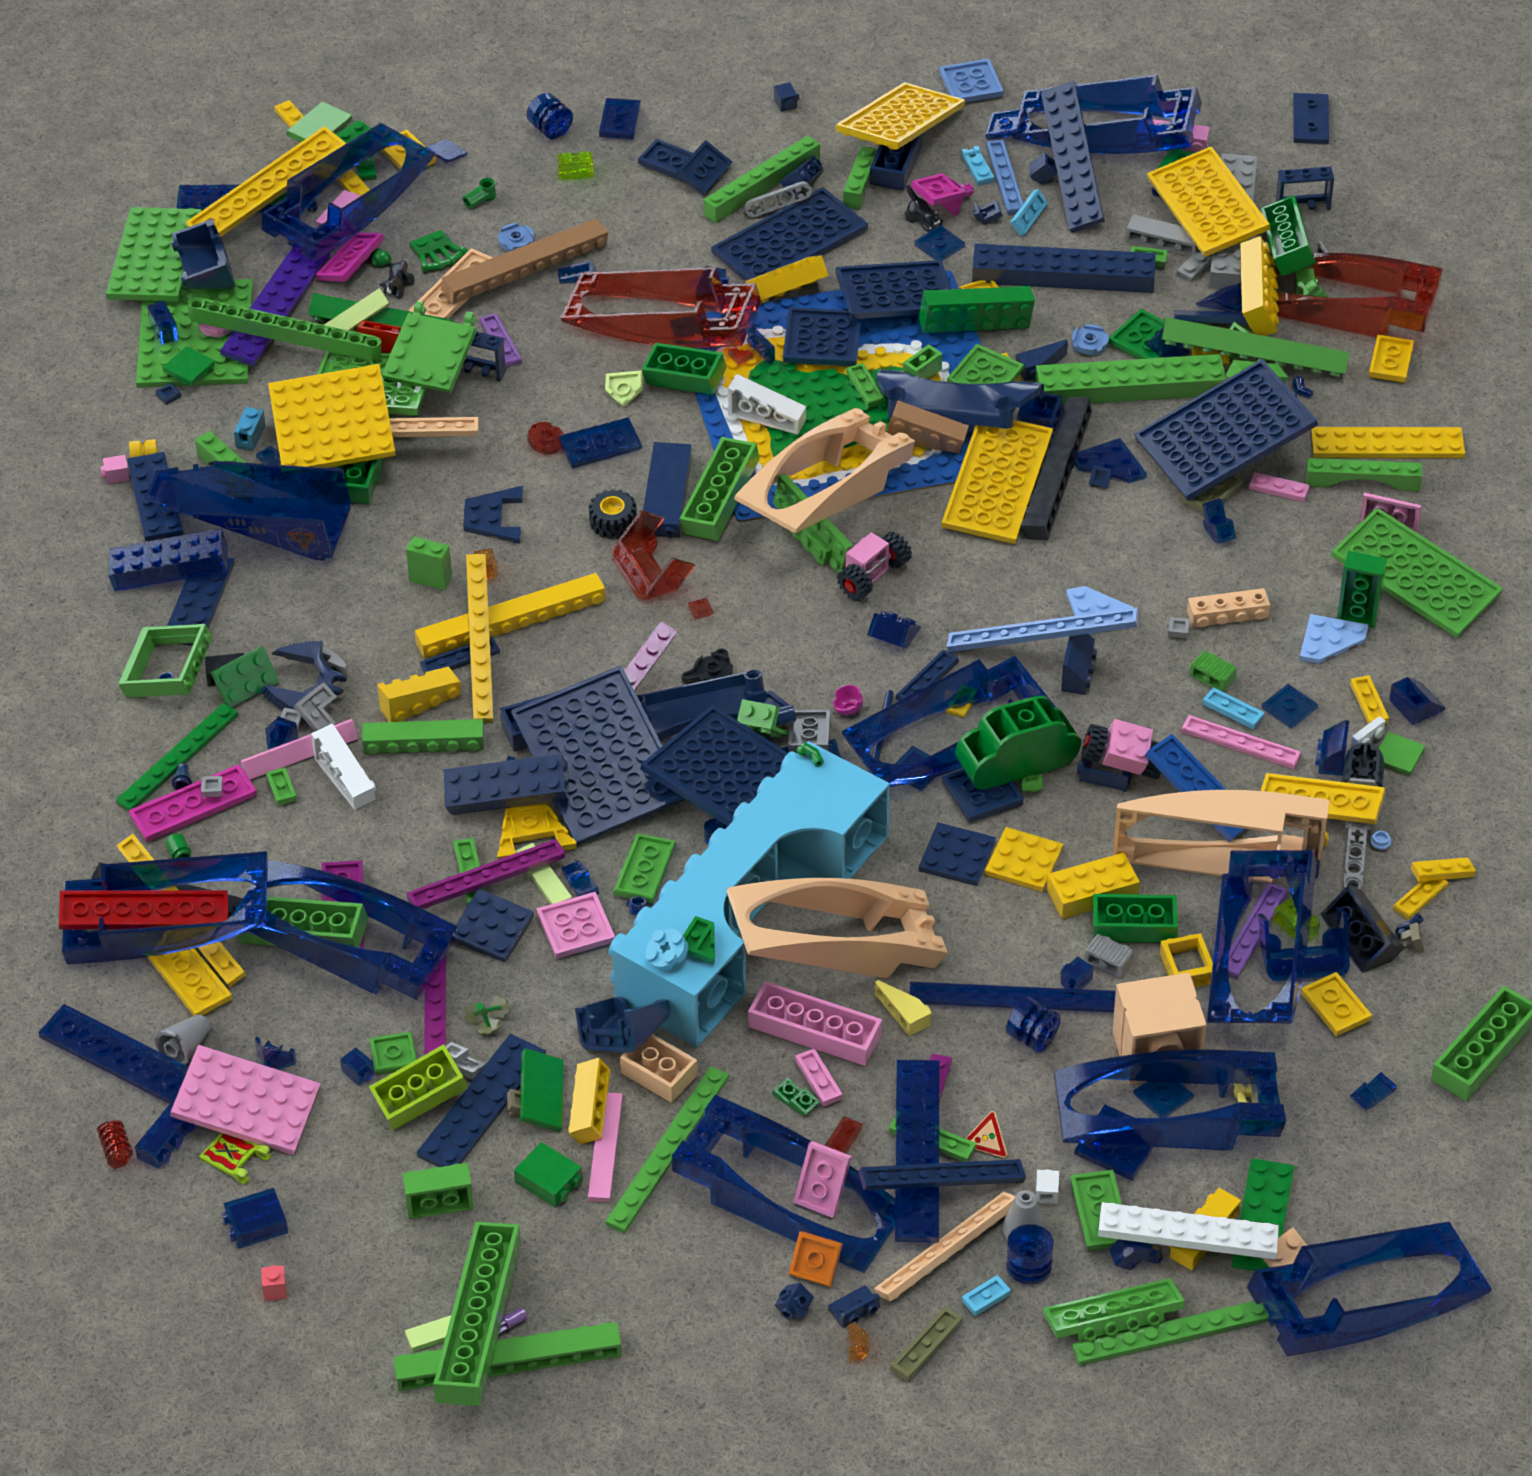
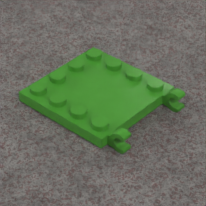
M416 301L414 313L407 314L382 377L386 380L451 393L476 335L477 329L474 325L477 318L473 317V312L468 311L464 317V324L423 316L426 312V307H423L424 302Z

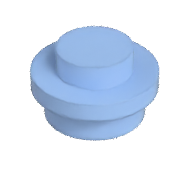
M1377 831L1372 835L1370 842L1374 848L1385 850L1390 847L1391 838L1387 832Z

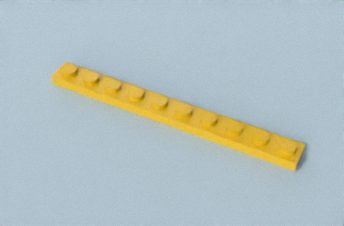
M290 100L274 106L275 112L290 128L304 117ZM348 164L332 173V176L346 191L363 197V205L376 201L375 194Z
M466 554L473 719L493 722L486 554Z
M131 834L117 845L119 851L151 890H178L134 834ZM183 929L229 987L246 976L244 970L210 929Z

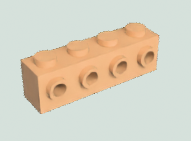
M1262 588L1188 598L1187 612L1192 628L1206 627L1209 625H1223L1232 622L1269 618L1270 603L1265 589Z

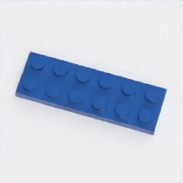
M1173 734L1160 741L1145 754L1180 792L1226 790ZM1212 824L1229 842L1246 830Z

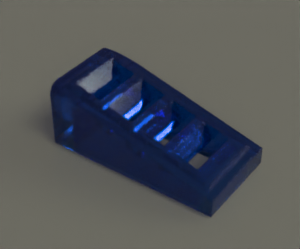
M593 260L558 269L560 284L597 281V270Z

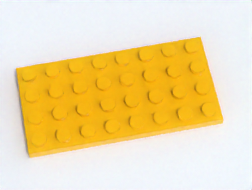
M904 82L837 123L835 131L841 132L845 136H854L859 140H868L875 145H885L889 149L897 150L963 108L965 100Z
M1212 146L1147 173L1148 180L1204 257L1270 230L1268 221Z
M1013 420V427L1007 429L976 425L942 519L941 527L1016 544L1021 523L1026 514V508L1029 505L1031 494H1033L1035 483L1053 434V428Z

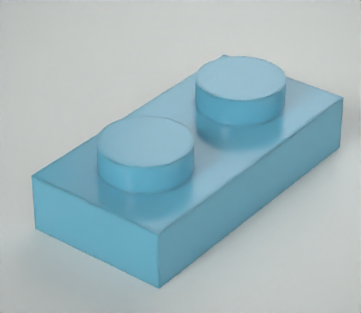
M996 1275L962 1296V1303L976 1317L1010 1296L1011 1289Z

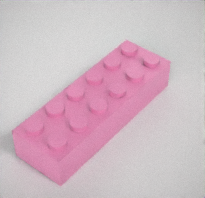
M764 981L748 1011L749 1028L812 1049L815 1048V1050L864 1066L867 1065L882 1036V1019L767 981Z

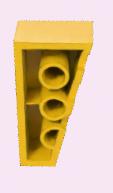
M819 255L796 261L749 279L745 283L752 302L759 301L761 304L769 301V297H780L785 295V292L788 290H798L802 285L814 284L817 280L829 275L823 257Z

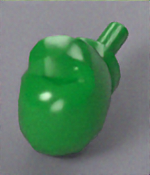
M380 248L375 249L371 253V264L374 267H384L392 261L390 253Z

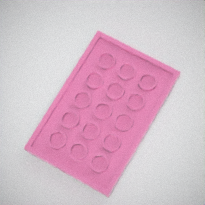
M198 1045L171 1110L170 1117L294 1155L321 1083Z

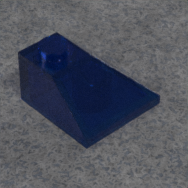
M1242 282L1223 287L1196 302V305L1225 312L1234 310L1235 312L1242 311Z

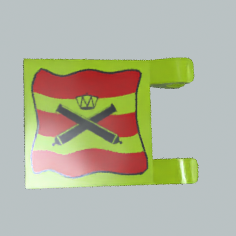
M221 1133L199 1156V1159L232 1176L244 1185L249 1181V1177H247V1170L241 1167L254 1153L264 1161L269 1160L271 1154L268 1153L270 1149L266 1145H259Z

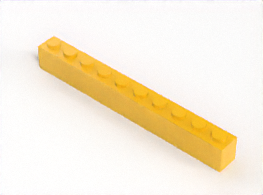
M593 573L489 606V637L509 633L512 630L525 628L537 622H544L547 619L562 616L575 610H581L584 607L600 604L606 601L605 587L597 573ZM467 613L414 630L416 645L423 658L434 657L440 653L452 651L470 644L469 614Z

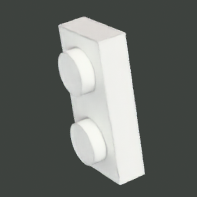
M1379 716L1354 734L1351 740V747L1359 743L1370 744L1375 739H1380L1385 732V720Z

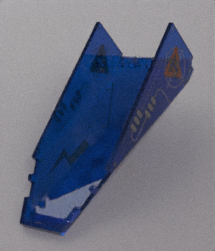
M213 461V466L199 468L198 464H193V469L179 471L178 467L156 470L145 496L147 502L295 554L322 561L333 557L351 510L349 506L351 499L343 469Z

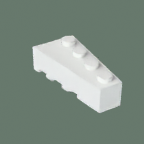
M736 374L728 387L729 416L794 434L800 432L806 421V406Z
M330 724L311 733L315 761L354 810L376 800V786L374 782L369 780L334 725Z

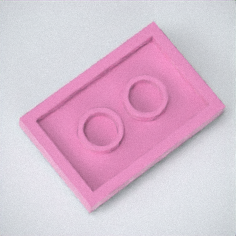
M811 1141L808 1145L793 1203L834 1218L838 1210L852 1156Z

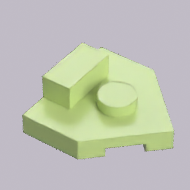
M642 370L606 374L605 391L623 407L627 406L643 390Z

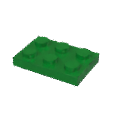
M260 646L210 672L224 703L229 707H233L258 694L265 685L273 686L280 682L264 646Z

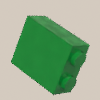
M540 1142L514 1169L515 1183L556 1208L560 1202L563 1203L567 1200L569 1193L574 1188H578L583 1181L582 1166Z

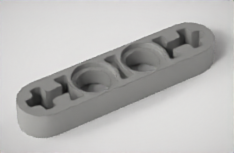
M798 182L753 198L745 203L744 208L747 215L757 217L809 198L812 189L807 182ZM803 186L805 187V189H807L805 190V194L799 192L801 191V187ZM793 189H795V191L798 192L796 193L798 197H795V194L792 191ZM790 192L791 198L787 201L783 200V193ZM768 198H773L775 201L771 207L765 205V201ZM760 201L764 209H761L759 204ZM754 204V206L756 207L755 212L748 210L751 208L750 205Z

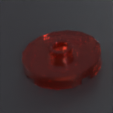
M538 422L534 423L529 429L527 441L531 448L539 453L554 454L562 448L559 440L564 439V433L559 427L552 426V423Z

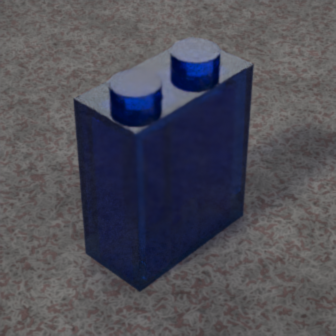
M274 1188L223 1203L225 1212L221 1213L225 1225L230 1226V1229H228L230 1241H235L238 1249L288 1233L287 1221Z

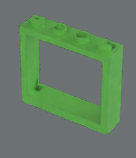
M206 624L143 627L118 683L125 697L189 695L213 638ZM194 643L180 678L140 680L155 645Z

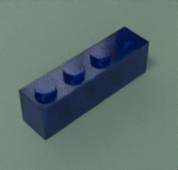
M177 1096L135 1146L137 1159L157 1169L163 1163L168 1162L174 1149L181 1146L183 1138L188 1132L191 1133L196 1125L170 1117Z

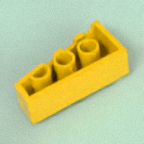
M449 667L428 671L424 676L412 675L408 680L401 681L400 679L392 680L391 684L387 685L384 682L377 684L380 711L389 722H402L406 718L420 714L424 710L436 707L440 703L454 699L461 694L460 681Z

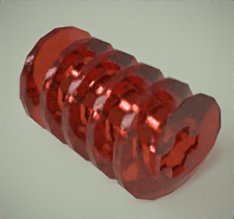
M115 1120L100 1124L97 1127V1132L107 1164L112 1168L125 1166L128 1163V1159L132 1157L133 1151L128 1142L124 1123Z

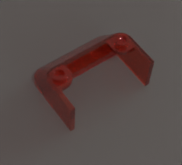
M640 510L613 546L611 557L636 597L642 600H650L677 590L694 569L695 565L671 557L661 570L652 553L657 547V538L654 532L662 523L664 517Z

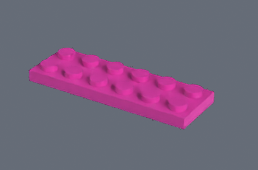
M238 764L212 775L222 776L223 791L220 797H202V780L131 809L129 810V815L145 841L149 842L257 796L256 789Z

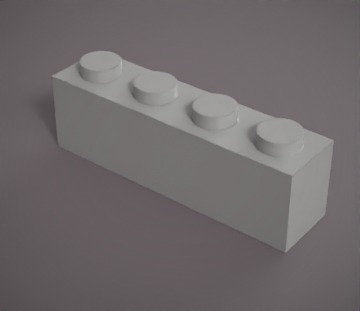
M1133 214L1127 226L1126 241L1187 256H1192L1198 251L1195 243L1180 225Z

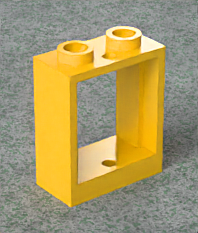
M1201 933L1161 941L1160 956L1168 976L1190 973L1194 988L1215 984L1216 969ZM1198 949L1205 967L1178 972L1172 954Z

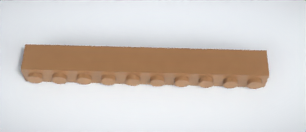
M595 218L442 277L441 290L452 304L464 301L467 298L477 296L521 277H526L552 265H557L575 256L601 248L607 244L608 231L598 218Z

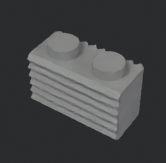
M1097 934L1085 950L1084 962L1122 978L1133 963L1134 951L1127 945L1115 943L1109 937Z

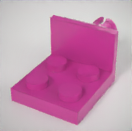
M943 173L913 180L911 188L928 201L929 204L932 206L941 204L954 216L959 214L963 198L971 197L974 193L973 186L970 183L960 185Z

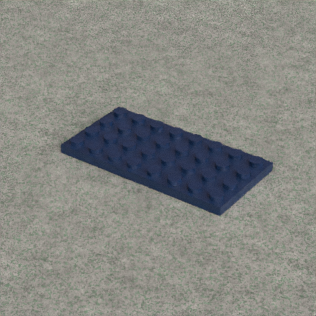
M822 187L811 193L809 198L790 204L711 247V253L744 281H747L804 258L822 255L868 230V223Z

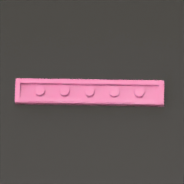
M1190 715L1181 730V733L1291 769H1295L1302 753Z
M352 719L334 725L345 743L359 739ZM307 735L241 760L244 773L251 780L266 774V772L280 769L314 756L312 735Z
M607 1093L603 1135L601 1139L595 1140L588 1192V1201L610 1203L623 1093Z

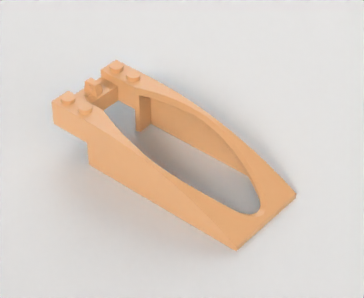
M854 408L817 426L786 447L743 486L735 495V500L786 529L797 533L883 491L888 471L911 459L915 440L905 433H898L894 436L885 432L886 424L880 421L872 425L868 423L869 415L865 414L861 409ZM853 441L873 451L854 472L823 491L784 509H774L768 505V492L771 485L778 482L779 475L785 473L788 477L823 460L839 466L843 446Z
M1202 790L1163 794L1117 804L1113 855L1124 852L1129 863L1276 884L1279 866L1320 871L1330 800L1265 791ZM1159 816L1278 833V835L1235 839L1230 842L1228 840L1185 841L1136 838L1127 835L1126 831L1129 827L1147 817ZM1286 826L1304 829V837L1283 835V828Z
M845 878L785 879L745 884L727 889V894L749 955L887 979L900 963L936 968L948 953L942 937L935 936L932 926L935 920L932 915H927L926 913L930 904L924 890L876 881ZM773 902L861 918L865 923L867 931H872L883 916L899 918L905 931L868 937H830L761 928L754 925L749 918L753 910L765 903Z

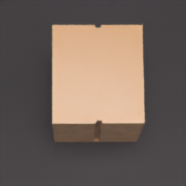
M1190 973L1116 984L1113 1036L1128 1084L1201 1073L1207 1025L1199 1000H1197V994Z

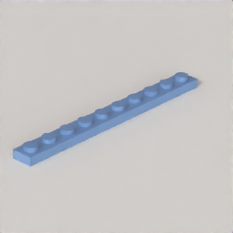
M1138 608L952 632L948 636L947 649L949 652L1134 628L1138 627L1140 613Z

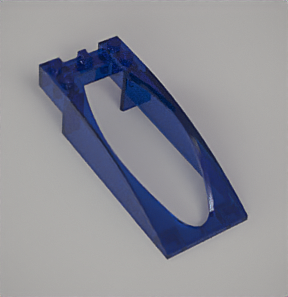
M1158 74L1076 84L1082 111H1113L1143 115V117L1085 124L1090 153L1136 154L1191 148L1194 137L1192 130L1194 128L1195 116L1200 113L1202 105L1197 86L1163 91ZM1050 88L1024 91L1012 132L1013 139L1052 147L1049 129H1043L1028 119V116L1033 112H1045L1041 92ZM1152 116L1161 118L1172 117V121L1154 124Z
M379 123L288 179L286 198L262 212L261 230L274 238L278 235L288 239V245L293 248L299 245L302 247V254L317 261L354 237L391 206L431 162L435 152L387 125ZM400 145L405 149L406 156L400 172L342 208L333 203H328L327 221L316 228L301 221V218L317 197L342 175L387 147Z
M1015 655L990 669H987L981 660L978 659L843 730L842 735L871 774L890 783L889 788L941 776L959 770L962 766L955 757L958 742L915 765H897L873 759L870 754L871 748L895 731L926 716L946 711L948 708L954 709L966 706L969 703L976 704L993 701L1010 691H1013L1020 700L1034 696H1045L1047 698L1048 696ZM1009 699L1008 704L1013 703V701Z
M1231 850L1229 871L1222 875L1207 1014L1208 1023L1292 1024L1303 979L1310 933L1317 864L1313 850ZM1254 877H1270L1271 879L1286 877L1297 912L1292 972L1282 990L1268 1006L1257 1013L1252 1014L1251 1011L1245 1013L1236 1005L1229 981V955L1233 936L1244 911L1252 899Z
M268 852L102 864L101 878L65 881V891H148L210 881L250 882L256 886L257 890L255 896L245 907L224 922L108 931L104 919L99 917V931L87 932V929H63L62 954L66 964L119 961L169 954L220 942L267 925Z
M271 860L267 862L229 918L230 923L372 994L377 995L383 984L415 1000H418L454 943L458 926L416 905L361 882L310 867ZM303 884L338 902L363 904L368 917L405 935L402 946L404 950H406L412 939L424 944L413 963L391 952L364 949L326 940L274 915L258 902L257 897L262 890L272 887Z
M1238 1050L1160 1051L1106 1058L1057 1069L1054 1072L1062 1142L1233 1150L1238 1135L1281 1137L1286 1124L1284 1104H1280L1276 1080L1278 1068L1275 1052ZM1101 1079L1218 1085L1220 1098L1225 1097L1230 1083L1251 1084L1254 1102H1239L1205 1112L1166 1118L1090 1115L1080 1113L1070 1105L1071 1099L1077 1093Z
M715 1094L704 1109L705 1115L686 1142L682 1140L672 1154V1172L710 1188L711 1204L796 1243L800 1231L843 1243L838 1262L865 1274L905 1213L906 1207L885 1190L864 1191L858 1170L849 1165L844 1187L855 1191L873 1215L877 1225V1232L874 1236L869 1238L855 1237L811 1221L775 1203L746 1182L721 1157L712 1154L711 1151L722 1135L726 1134L743 1142L744 1158H748L752 1150L758 1147L803 1168L808 1145L811 1140L763 1115Z
M1450 1221L1302 1246L1293 1264L1255 1270L1247 1285V1289L1256 1305L1263 1304L1269 1314L1268 1322L1271 1326L1275 1325L1280 1333L1277 1341L1287 1357L1342 1347L1384 1336L1440 1316L1490 1293L1492 1290ZM1425 1255H1448L1457 1259L1460 1264V1270L1456 1278L1438 1295L1349 1311H1344L1338 1299L1332 1298L1324 1315L1305 1319L1293 1298H1296L1305 1290L1329 1277L1372 1263Z

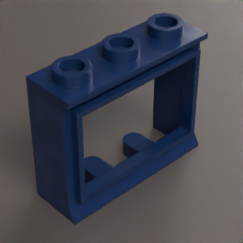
M1331 166L1278 170L1275 202L1290 197L1283 196L1285 184L1325 181L1324 193L1295 195L1297 203L1307 202L1310 210L1316 209L1317 201H1325L1327 210H1331L1334 175Z
M476 332L471 346L495 351V362L467 355L464 361L466 363L464 371L469 373L474 365L483 367L481 375L486 377L491 369L496 370L497 381L500 382L507 370L504 352L505 338Z
M1083 759V762H1079L1077 767V774H1080L1079 782H1088L1127 792L1133 773L1123 770L1122 775L1091 769L1093 761Z

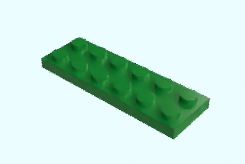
M1251 1158L1240 1220L1279 1225L1278 1238L1282 1236L1295 1165ZM1233 1254L1231 1268L1275 1275L1262 1258Z

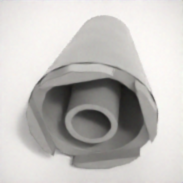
M195 1015L159 1031L154 1038V1048L160 1058L164 1057L169 1061L166 1064L174 1068H182L188 1064L197 1046L202 1043L210 1031L209 1020L202 1015Z
M1027 1190L1016 1194L1002 1224V1231L1006 1240L1017 1247L1026 1248L1033 1244L1035 1246L1044 1239L1046 1233V1224L1037 1197L1033 1192Z

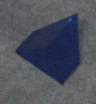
M277 716L265 728L268 750L299 739L297 723Z
M259 1037L255 1038L256 1052L262 1065L280 1070L295 1065L297 1062L295 1049L291 1048L289 1051L282 1050L283 1045L275 1047L270 1041H267L262 1046L261 1039Z

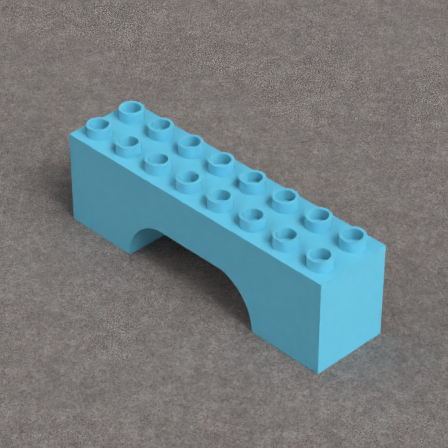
M809 741L807 742L808 744L819 750L824 760L822 766L816 767L808 754L801 757L798 753L789 752L781 764L780 772L774 778L768 776L763 779L758 787L757 796L751 803L742 802L737 807L733 815V822L726 829L718 828L715 830L705 852L701 856L693 854L685 865L684 874L676 882L669 880L663 886L658 902L652 908L645 906L639 911L634 921V927L627 935L620 933L613 939L609 947V955L613 957V970L610 981L614 983L615 997L623 998L628 1003L629 1009L652 1004L660 999H667L670 1006V1015L660 1028L697 1048L746 994L745 944L743 939L738 937L741 932L727 894V889L745 884L785 879H850L889 836L890 783ZM767 903L750 913V921L754 919ZM695 916L714 922V965L686 955L680 964L677 962L672 966V969L663 971L656 969L645 957L647 945L656 930L676 929L683 935ZM669 946L664 949V953L666 950H670Z

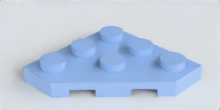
M1086 586L1066 589V595L1074 616L1133 608Z
M1310 614L1300 661L1320 664L1333 655H1340L1355 645L1364 644L1368 624Z

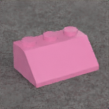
M1364 493L1360 522L1378 507L1417 533L1422 518V505Z

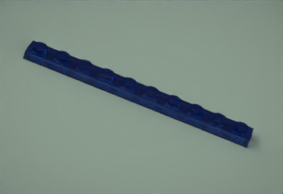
M910 982L909 995L920 999L923 1004L1114 1012L1116 991Z

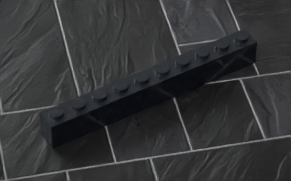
M1067 397L1066 403L1062 406V415L1058 418L1057 429L1054 430L1053 440L1049 443V452L1044 457V466L1040 469V477L1035 483L1034 494H1031L1030 506L1026 508V517L1021 523V529L1024 531L1026 539H1049L1092 414L1089 397Z

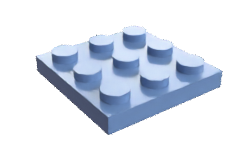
M990 59L939 67V73L948 94L964 99L965 103L1002 97L1004 94Z

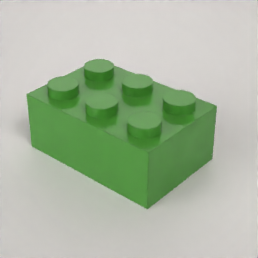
M468 1163L402 1173L409 1219L474 1209Z

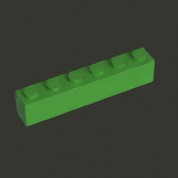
M483 719L363 723V753L394 754L398 752L484 750Z

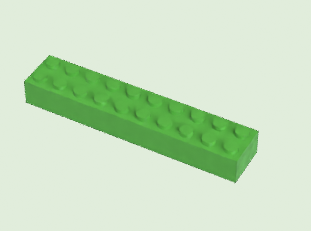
M1221 354L1036 365L1035 381L1044 384V396L1042 400H1039L1040 407L1063 405L1066 403L1067 397H1089L1091 404L1197 397L1225 381L1226 376Z
M475 1223L433 1383L436 1403L481 1406L521 1246L519 1224Z

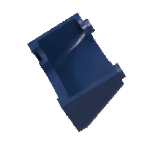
M213 219L172 233L174 241H171L174 252L178 251L184 269L183 276H181L184 287L188 286L189 289H231L236 287L223 241Z
M611 997L577 1007L575 1012L580 1042L587 1050L627 1053L637 1051L669 1018V1001L667 999H660L652 1004L629 1009L628 1003L623 998Z

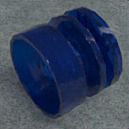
M549 92L535 97L526 112L528 121L549 139H556L564 135L573 122V112Z
M1027 996L1012 1011L1006 1024V1034L1018 1042L1024 1040L1026 1047H1031L1033 1051L1038 1053L1043 1051L1055 1037L1061 1023V1016L1048 1007L1043 1008L1040 1002Z
M1025 1224L1011 1231L1007 1243L1006 1269L1014 1280L1023 1284H1036L1049 1277L1052 1272L1054 1239L1048 1230L1035 1224Z

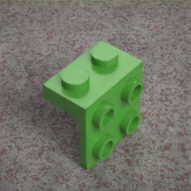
M742 699L737 721L757 734H769L776 738H782V735H789L788 731L776 727L780 707Z

